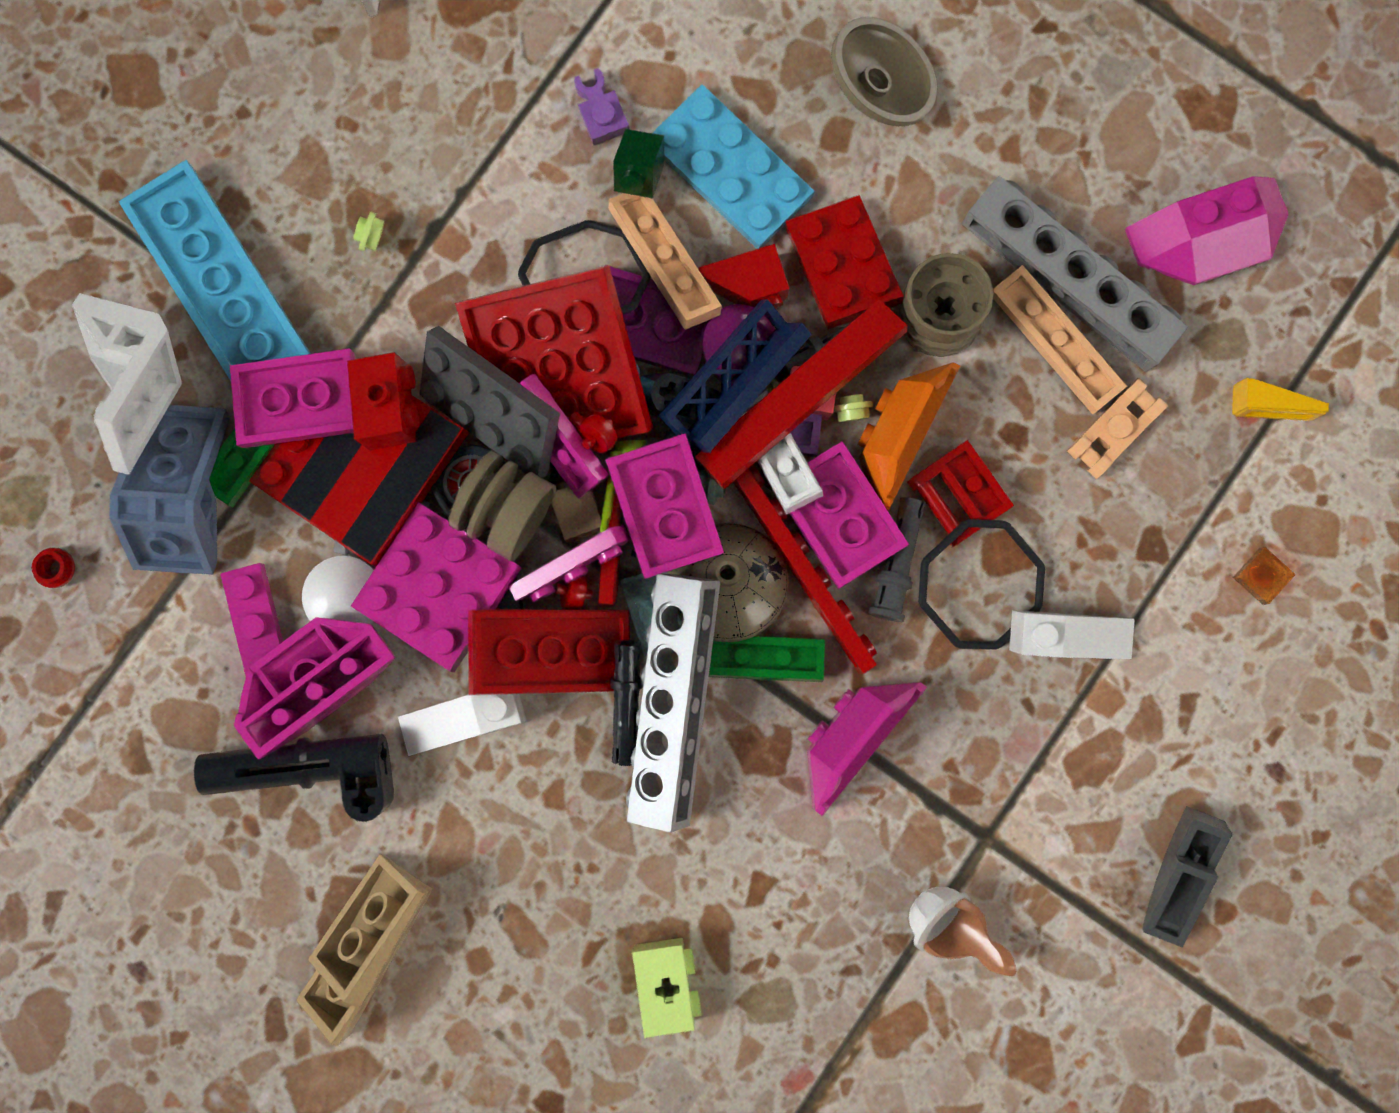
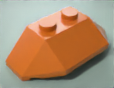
M954 362L900 379L893 390L885 388L875 407V410L881 412L875 426L867 423L857 445L863 447L859 456L863 473L887 511H889L960 368V365Z

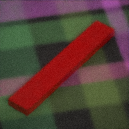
M880 299L877 300L740 417L710 453H698L695 456L696 461L724 490L908 332L907 324Z

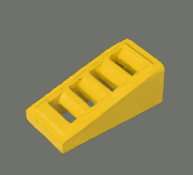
M1245 378L1233 386L1232 415H1235V417L1312 421L1329 412V403L1253 378Z

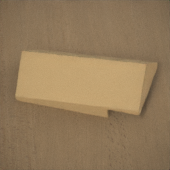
M379 854L308 958V961L314 966L316 971L296 999L330 1044L334 1046L340 1045L351 1034L433 890L381 854Z

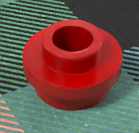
M47 548L34 558L31 569L34 578L39 584L48 588H59L66 585L72 579L75 572V563L67 551L60 548ZM58 561L60 564L59 572L53 575L51 573V565Z

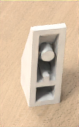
M1012 610L1009 651L1021 655L1063 658L1132 659L1134 619Z
M519 694L466 695L398 717L408 756L527 722Z

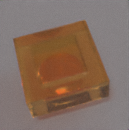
M1262 547L1252 555L1232 578L1262 605H1267L1272 602L1296 574L1266 547Z

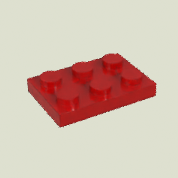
M860 195L785 221V229L827 330L854 321L879 299L889 308L902 304L903 293Z

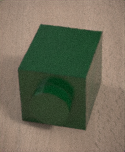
M625 129L613 160L614 192L653 199L664 167L663 135Z

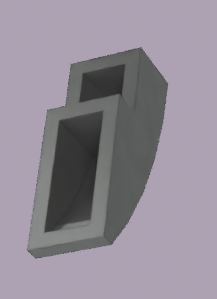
M1186 806L1156 878L1142 927L1144 933L1183 948L1218 879L1215 868L1233 835L1224 820Z

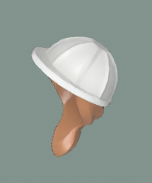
M934 887L922 892L915 899L910 908L909 922L915 937L914 945L919 950L945 959L973 956L978 958L992 972L1010 977L1016 974V965L1011 953L1003 945L991 940L987 932L985 915L976 905L970 902L971 899L966 893H959L949 887Z

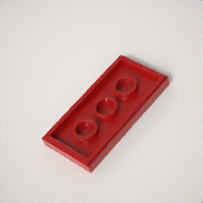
M468 610L469 695L614 692V689L610 687V679L614 676L615 669L614 643L617 640H630L629 610Z

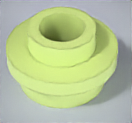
M370 211L367 219L360 216L353 239L360 242L359 250L364 252L366 248L376 251L385 221L376 218V213Z
M863 394L839 397L840 405L834 406L833 413H837L838 422L870 418L869 408L873 407L872 401H864Z

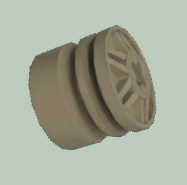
M947 252L931 256L916 267L908 281L899 312V318L908 326V332L904 336L912 347L926 355L946 357L960 353L973 343L992 308L994 295L990 277L982 266L965 255ZM943 309H946L949 312V314L944 313L941 316L935 313L936 311L940 312Z
M491 450L484 455L468 474L460 487L450 513L449 526L457 531H463L468 527L467 536L471 539L479 538L490 527L487 548L509 561H515L528 546L545 518L554 498L556 486L531 472L524 476L517 485L514 484L518 473V464L508 461L503 465L504 456Z

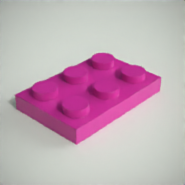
M351 349L230 365L237 445L241 448L354 433L347 361L354 360L355 353Z
M686 433L605 459L645 579L724 553Z
M843 441L807 462L823 491V496L791 512L790 515L837 589L845 586L909 545Z

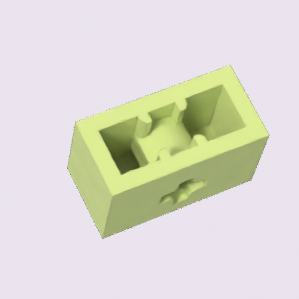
M683 938L634 945L632 955L644 1038L694 1031V1017L702 1016L698 990L690 991L688 975L696 974L692 948L684 949ZM670 977L671 984L676 985L674 986L673 994L666 995L665 989L661 987L663 978Z

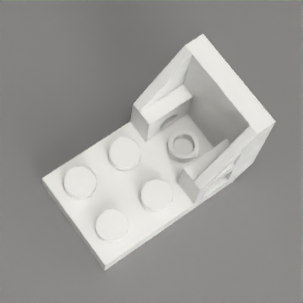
M79 293L72 307L90 359L111 389L106 400L100 402L97 406L94 422L98 427L104 444V450L107 452L113 471L129 475L182 385L169 333L158 313Z

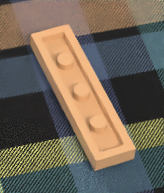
M625 193L610 198L609 211L683 328L686 330L719 316L722 309L721 303L654 200Z
M1023 265L993 288V299L1092 414L1096 413L1127 387Z

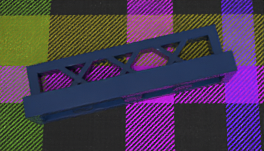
M768 299L761 300L659 417L676 436L686 433L691 451L710 453L812 334L802 322L787 323ZM765 315L775 327V330L766 341H757V322ZM737 345H747L746 364L740 370L731 369V352ZM712 374H721V392L716 398L706 399V380ZM696 393V399H691V397ZM686 403H696V421L687 430L675 416Z

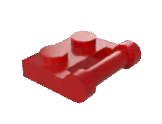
M968 440L907 481L913 492L915 490L919 492L948 535L960 523L930 481L937 475H940L970 519L994 520L1014 506ZM968 527L950 545L952 548L981 528Z

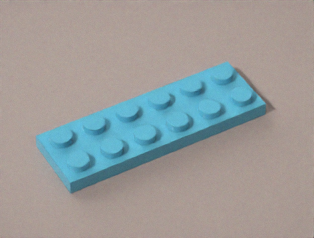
M184 160L118 201L230 381V365L311 354L193 166L187 160Z

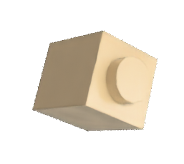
M565 481L557 484V491L552 500V505L565 541L570 544L600 533L602 518L592 490L578 499Z

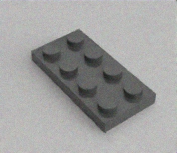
M440 326L427 331L419 395L481 440L486 446L504 456L507 461H513L518 464V469L526 475L531 472L541 478L545 477L548 474L560 412Z

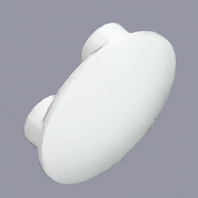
M351 556L331 557L316 565L307 576L302 590V604L308 619L311 621L315 617L372 624L373 621L351 607V604L374 569L366 562Z

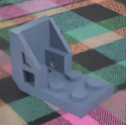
M169 405L130 474L118 473L110 493V521L133 570L214 574L217 565V501L209 478L230 420L226 408Z

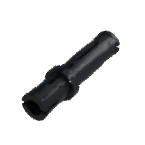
M626 639L617 640L614 643L615 669L614 676L610 679V687L614 689L612 763H618L619 766H632L631 756L636 746L638 735L636 715L639 709V689L643 688L639 669L641 642Z

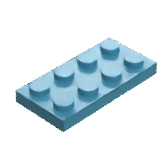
M703 84L652 133L664 136V161L756 249L762 248L785 225V221L792 219L814 197L815 191Z

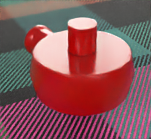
M578 412L571 414L569 421L572 425L579 428V434L583 439L582 445L589 450L591 448L595 452L605 453L614 446L617 441V434L613 427L614 424L609 418L605 419L596 414L585 418Z
M585 576L570 583H566L563 580L562 584H556L555 594H560L561 610H580L585 599L590 600L592 598L593 591L587 589V579Z

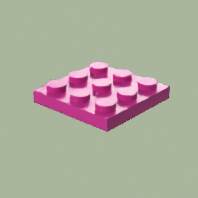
M418 502L351 604V607L448 671L455 673L468 652V610H495L508 591V586L513 583L522 567L488 549L487 545L481 541L469 538L465 531H457L450 527L449 521Z

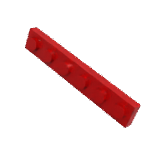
M752 465L733 481L734 485L770 540L782 554L785 563L858 674L866 673L877 665L873 659V656L877 654L876 649L864 633L860 636L857 635L850 622L855 620L850 609L842 599L838 602L834 600L828 591L832 583L827 574L819 565L813 568L805 554L810 552L807 544L797 531L793 534L790 533L783 520L788 518L784 509L776 498L769 501L761 489L765 485V481L757 468Z

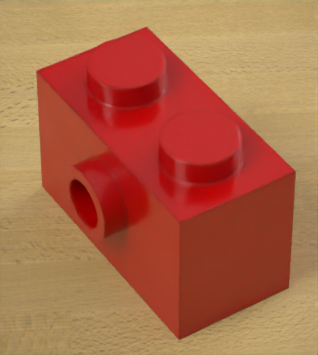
M395 352L348 360L354 440L368 450L416 442L415 428L419 427L420 419L417 407L412 403L411 389H414L416 386L412 366L407 364Z

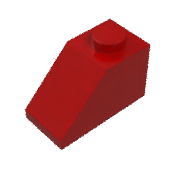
M775 244L698 267L713 293L735 304L755 307L761 300L768 299L774 308L777 309L783 305L784 300L788 299L790 288Z

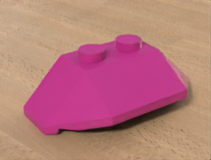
M1252 176L1177 201L1126 227L1125 231L1138 266L1153 269L1191 285H1197L1272 259L1289 213L1276 179Z
M315 617L248 667L239 711L236 714L233 726L256 758L262 759L309 731L369 686L396 657L372 624Z
M913 682L858 687L854 693L848 689L834 705L833 708L838 713L829 724L822 720L807 738L812 743L807 749L812 808L821 816L825 814L894 727L927 689L924 684Z

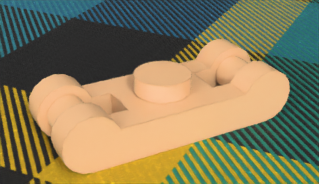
M1140 378L1131 383L1067 450L1075 460L1079 457L1089 467L1087 471L1095 479L1099 478L1168 406L1160 397L1155 399L1145 390L1147 385ZM1132 401L1144 410L1137 418L1126 408ZM1095 440L1106 449L1102 455L1091 447Z

